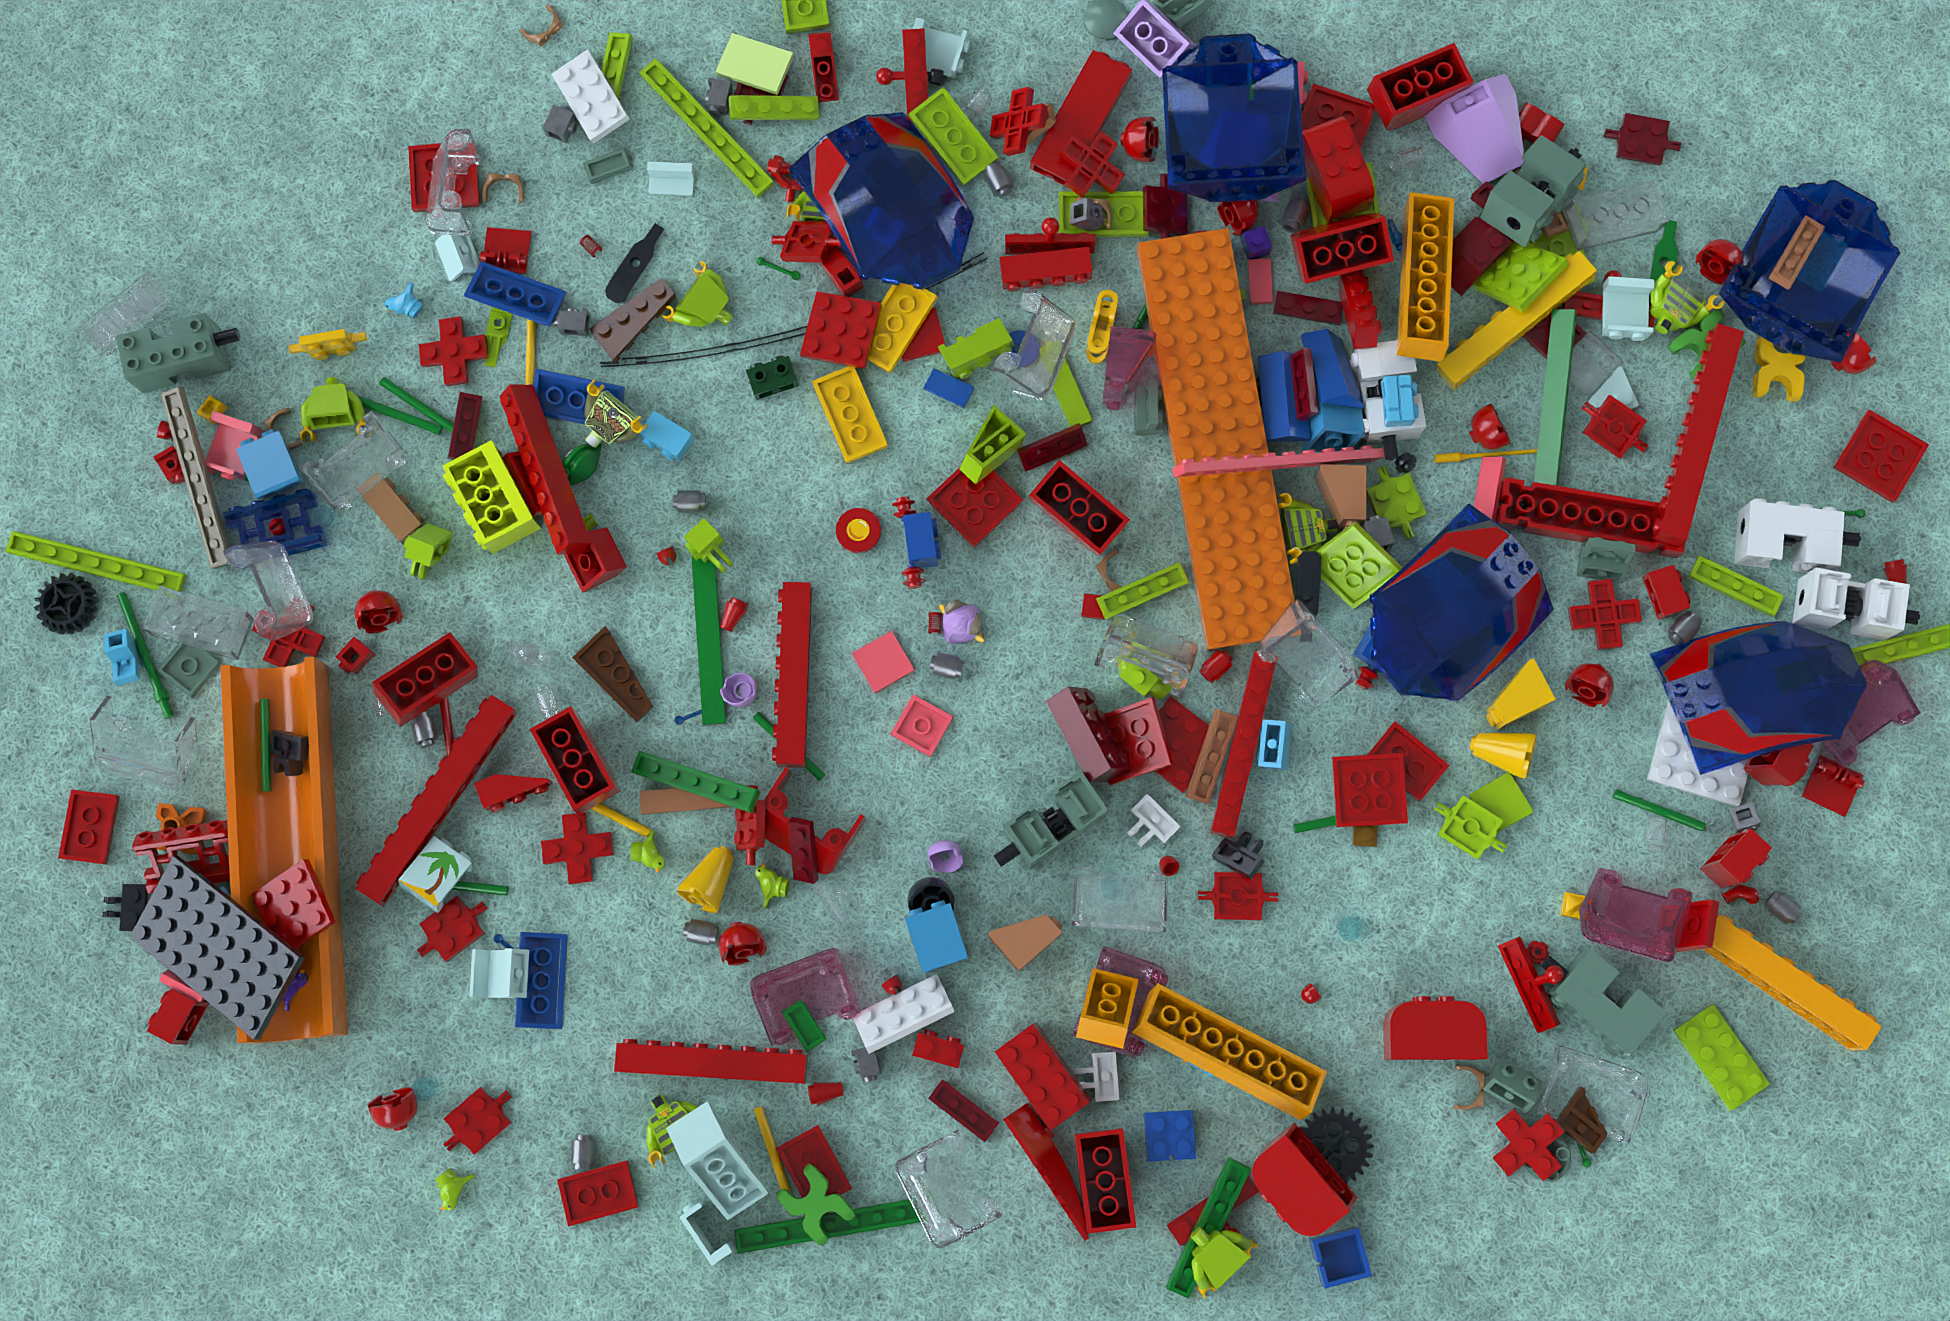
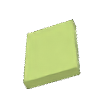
M732 33L717 67L716 74L778 95L794 54L793 52Z

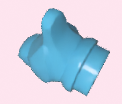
M410 282L405 292L386 299L385 307L388 312L405 313L407 317L410 316L413 319L419 314L424 304L414 296V283Z

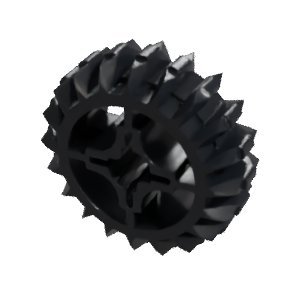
M62 573L59 579L51 576L52 583L43 582L46 588L44 590L38 589L41 597L34 598L35 601L40 603L34 607L39 612L36 615L37 618L43 620L41 624L44 627H49L50 631H57L60 635H64L65 632L72 635L74 630L82 632L81 624L88 627L90 624L87 619H96L91 614L92 611L99 610L97 606L93 605V603L99 601L94 596L97 593L96 590L91 588L92 584L89 581H85V578L81 576L76 577L73 573H69L68 576ZM76 587L79 592L68 594L64 588ZM67 599L69 600V603H67L68 606L65 608L63 606L66 605L65 601ZM79 605H81V608H80L79 612L77 613V609H78ZM64 613V615L68 616L69 620L57 621L53 616Z

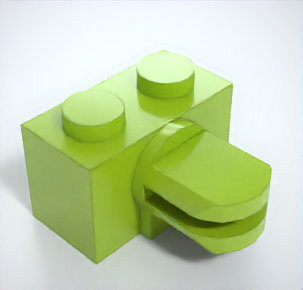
M704 518L684 536L687 542L685 547L696 560L700 558L705 563L709 559L723 574L727 570L714 557L715 554L729 567L733 565L732 561L720 550L726 544L725 541Z
M427 523L423 527L418 528L412 535L407 536L404 542V548H406L404 557L413 560L410 570L411 576L416 577L418 575V578L422 580L427 578L431 565H436L447 554L453 532Z

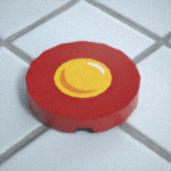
M853 508L840 516L836 524V536L838 542L845 550L851 553H865L877 545L881 537V526L878 518L871 511L865 508Z

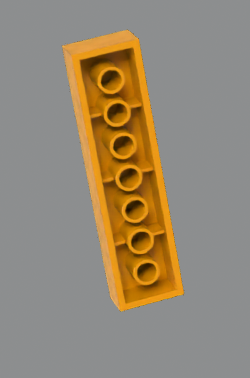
M1410 192L1407 198L1403 217L1396 356L1442 362L1449 346L1454 198Z
M1723 914L1718 915L1712 948L1703 949L1704 951L1849 1050L1861 1051L1869 1048L1882 1027L1876 1022V1017L1864 1011L1862 1013L1856 1009V1004L1844 997L1841 999L1829 985H1821L1816 982L1813 974L1806 970L1800 971L1794 967L1795 963L1791 959L1775 954L1773 947L1753 939L1754 935L1744 928L1740 930L1734 926V921Z
M1159 983L1149 991L1132 1031L1137 1036L1299 1120H1303L1312 1113L1327 1073L1326 1070Z

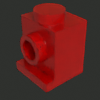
M172 445L153 457L169 482L180 484L185 481L175 446Z
M353 637L335 657L340 661L338 666L347 674L353 672L357 675L376 654L359 639ZM359 655V658L353 663V656Z

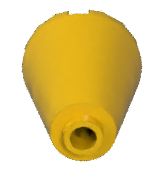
M1478 733L1477 737L1472 736L1469 750H1473L1474 756L1521 779H1527L1537 735L1532 733Z
M720 846V848L714 847L678 885L677 893L693 905L695 902L703 906L701 910L716 914L720 909L733 866V852L725 846Z

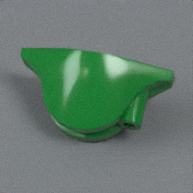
M589 443L578 445L566 453L562 464L570 486L583 482L594 474L600 457L601 443L596 448Z

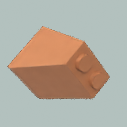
M1320 464L1314 475V480L1332 519H1336L1337 529L1344 530L1355 521L1362 527L1366 521V465Z
M1046 914L992 930L988 933V937L1014 968L1020 972L1061 936L1062 932L1060 929L1062 925L1054 916L1049 918Z

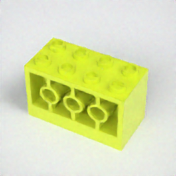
M491 440L443 465L446 473L442 475L453 492L456 491L453 497L465 512L463 516L468 525H471L472 529L476 531L473 535L477 543L482 546L484 551L488 549L494 554L541 528L535 516H532L503 461L502 453Z

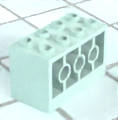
M708 1101L666 1128L683 1166L727 1220L768 1194L751 1157Z

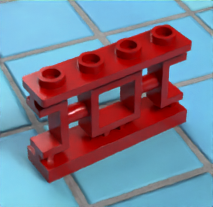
M214 820L206 824H190L180 828L169 827L161 831H144L137 834L132 844L133 851H135L136 856L149 855L152 867L146 868L144 873V879H147L145 885L147 893L154 892L165 871H163L162 864L170 863L173 856H179L177 850L196 848L199 860L188 861L187 863L212 883L230 881L229 855H227L224 842H228L227 820ZM213 839L214 846L205 847L203 840ZM166 846L167 853L159 855L156 847ZM218 855L220 862L210 864L208 856Z

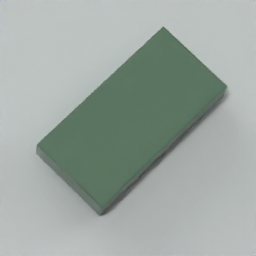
M625 148L583 162L590 184L632 169Z

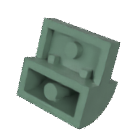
M1213 0L1152 1L1177 28L1188 25L1192 19L1206 13L1208 8L1214 5Z
M1149 379L1146 386H1136L1134 390V435H1155L1164 431L1162 388L1158 386V380Z
M1589 537L1587 542L1583 541L1580 549L1577 576L1599 580L1612 579V582L1623 583L1628 574L1629 563L1635 554V544H1629L1624 541L1604 540L1600 537Z

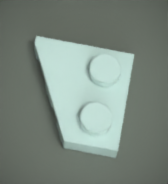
M1622 366L1610 376L1588 401L1591 405L1598 408L1608 395H1612L1631 410L1639 406Z

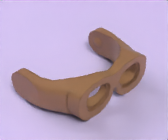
M549 4L545 7L553 14V22L547 31L537 35H530L522 28L519 30L528 41L539 46H543L551 38V34L555 35L563 27L558 14Z
M487 175L482 191L483 202H487V192L492 184L500 180H509L518 186L519 202L523 203L524 189L520 175Z
M1077 197V198L1075 199V201H1078V200H1081V199H1084V198H1083V197ZM1090 199L1091 202L1103 206L1102 210L1107 215L1106 228L1110 229L1111 212L1108 206L1109 201Z
M290 408L278 410L268 419L264 420L267 431L273 429L277 418L290 413ZM301 441L287 444L289 450L303 446Z
M1118 549L1109 553L1096 565L1097 571L1102 579L1105 580L1110 592L1123 587L1113 583L1106 573V562L1119 553Z
M1455 1066V1069L1459 1071L1468 1070L1472 1072L1479 1082L1480 1090L1477 1099L1468 1106L1453 1105V1109L1470 1110L1483 1107L1484 1071H1479L1469 1066Z

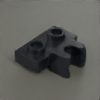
M271 730L270 753L278 755L274 756V773L285 772V776L303 774L304 760H308L309 737L283 730Z

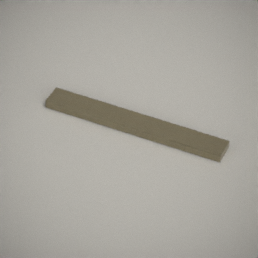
M176 387L162 392L160 395L210 568L214 569L234 563L184 387Z

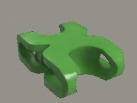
M1721 309L1713 311L1702 319L1696 329H1688L1672 341L1668 349L1673 354L1683 349H1691L1700 358L1702 351H1706L1707 343H1704L1708 330H1712L1725 317V314ZM1744 337L1742 338L1740 348L1747 342ZM1699 360L1698 364L1689 373L1693 380L1696 372L1701 369L1702 364L1699 363Z
M808 1163L804 1167V1175L811 1184L808 1195L804 1198H797L788 1190L780 1189L776 1196L791 1215L805 1214L802 1223L803 1229L818 1245L824 1246L828 1241V1235L821 1226V1218L826 1212H836L844 1220H852L856 1215L852 1207L840 1194L826 1195L829 1188L827 1178L814 1165Z

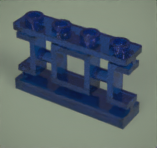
M299 489L295 491V494L288 496L280 494L274 496L272 500H256L251 502L249 506H233L228 511L222 512L223 518L226 520L225 526L228 529L238 528L241 541L240 546L230 548L231 553H233L231 556L232 564L240 569L328 546L326 537L323 534V527L320 525L311 527L308 509L318 507V502H316L317 495L312 490ZM299 504L301 516L290 518L289 510L286 507ZM254 515L256 528L246 530L245 522L241 518ZM282 516L286 534L267 538L263 521ZM303 525L304 532L308 536L295 539L293 527ZM258 536L260 545L263 548L251 550L248 539Z

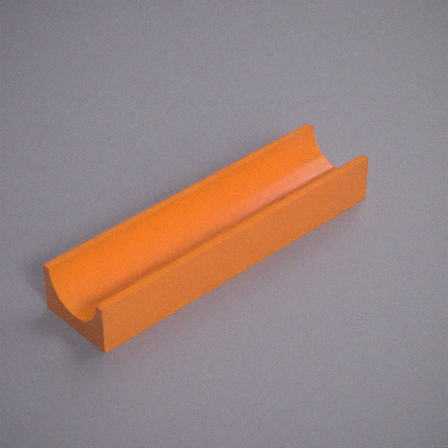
M304 657L305 661L300 664L278 668L220 666L231 898L263 923L251 894L301 860L309 859L336 920L335 924L296 949L305 957L297 973L304 969L305 973L309 976V980L291 999L290 1010L285 1011L284 1002L281 1000L260 1040H253L237 1026V1043L263 1044L348 1035L329 667L315 657ZM260 699H269L270 748L271 730H283L309 737L308 760H304L302 775L285 776V772L274 773V756L278 755L271 754V792H262Z

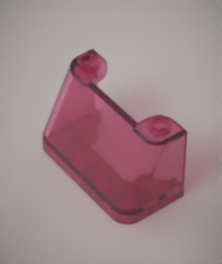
M1110 327L1102 405L1107 406V409L1120 410V407L1125 406L1136 386H1138L1151 366L1156 344L1155 332L1142 329Z
M1878 660L1865 662L1800 709L1803 719L1815 734L1832 735L1818 738L1834 760L1842 767L1852 764L1858 756L1857 745L1887 724L1894 722L1906 725L1920 714L1897 670Z
M1599 868L1579 909L1582 935L1595 943L1663 962H1671L1677 953L1692 903V892L1683 888H1675L1669 891L1667 897L1624 886L1622 878L1616 871Z
M837 948L826 949L762 973L750 981L752 999L771 1046L775 1044L782 1045L790 1040L793 1031L781 1011L801 998L815 1021L833 1014L848 1020L861 1012Z

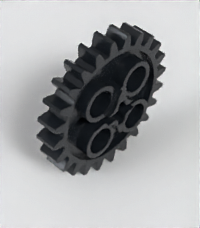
M1331 1107L1328 1114L1322 1108L1321 1116L1313 1112L1314 1120L1311 1121L1306 1118L1305 1122L1308 1126H1300L1299 1128L1311 1142L1320 1141L1324 1144V1149L1320 1152L1322 1155L1329 1151V1142L1336 1143L1346 1130L1350 1132L1339 1143L1340 1150L1336 1151L1334 1149L1327 1156L1326 1160L1329 1162L1331 1158L1340 1159L1342 1165L1335 1171L1346 1184L1348 1177L1356 1181V1172L1361 1175L1364 1174L1361 1166H1370L1365 1158H1373V1154L1367 1151V1149L1374 1147L1372 1143H1367V1140L1372 1138V1135L1364 1134L1368 1126H1359L1362 1119L1359 1117L1353 1120L1352 1111L1347 1116L1344 1115V1108H1341L1339 1113H1335L1334 1107ZM1329 1124H1338L1340 1132L1337 1135H1330L1327 1132ZM1349 1140H1354L1358 1143V1148L1354 1152H1349L1344 1147L1345 1143Z

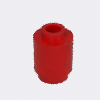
M1216 650L1201 665L1202 668L1199 672L1212 684L1215 680L1218 681L1233 666L1231 663L1233 658L1225 650L1221 652Z

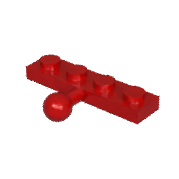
M924 28L902 29L904 71H892L889 68L883 67L876 73L877 82L884 86L891 84L895 80H905L907 121H912L908 114L928 99Z
M1049 217L1041 225L1044 234L1013 233L1005 235V255L1029 254L1089 247L1090 254H1095V234L1057 233L1060 227L1059 222L1055 218Z
M1616 270L1608 271L1604 276V282L1608 277H1622V275ZM1578 291L1563 303V309H1575L1579 317L1602 320L1603 295ZM1649 303L1648 327H1653L1655 317L1650 314L1651 303Z
M1520 936L1498 945L1537 1033L1560 1025L1561 1023L1543 984L1548 982L1554 985L1561 983L1564 979L1562 968L1552 965L1546 969L1544 974L1538 976Z
M1249 1175L1232 1210L1259 1193ZM1209 1197L1166 1225L1180 1246L1188 1241ZM1226 1220L1222 1231L1229 1230L1240 1233L1238 1229L1231 1228Z

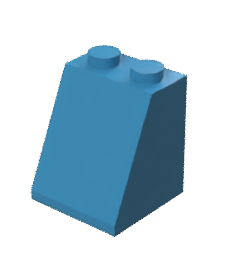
M1315 385L1318 413L1309 418L1311 440L1303 441V451L1315 450L1316 453H1321V450L1335 448V452L1345 447H1353L1365 434L1361 408L1322 403L1317 386Z
M274 429L262 433V438L255 441L253 438L240 442L241 447L236 448L253 493L260 500L304 482L282 432H275Z
M944 900L931 904L932 909L923 911L922 907L909 911V916L905 917L923 973L968 958L951 904H945Z

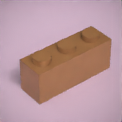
M378 473L357 491L395 537L404 545L407 536L412 535L418 528L423 527L422 522L425 520L416 510L412 512L407 507L411 503L402 493L400 495L396 494L393 490L396 488V485L388 476L384 479Z

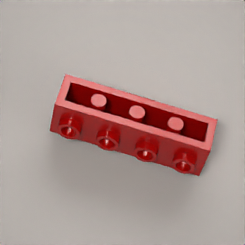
M1089 247L999 257L1003 290L1008 289L1010 292L1019 291L1024 287L1039 289L1043 285L1063 286L1067 282L1083 284L1088 282V280H1092Z
M1362 269L1339 275L1338 283L1339 297L1354 349L1377 347L1378 334L1382 332L1381 321L1377 320V307L1372 305L1373 293L1368 291L1369 280L1368 277H1364Z

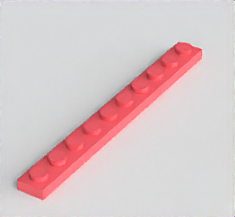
M1374 445L1360 447V450H1355L1354 447H1345L1335 452V448L1321 450V453H1316L1315 450H1306L1296 455L1295 451L1282 453V456H1276V453H1266L1259 458H1256L1255 454L1242 456V459H1236L1235 456H1226L1221 458L1220 461H1215V457L1201 459V462H1195L1194 459H1186L1180 461L1181 465L1172 468L1174 477L1312 467L1319 466L1320 464L1337 465L1372 462L1385 456L1383 448L1374 449Z

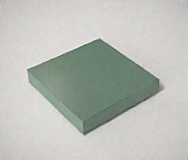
M185 635L156 671L193 699L222 662L188 635Z

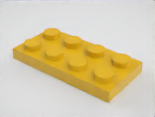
M899 274L881 302L882 308L868 361L891 374L937 301V295Z
M847 366L812 381V385L846 464L888 447L855 367Z

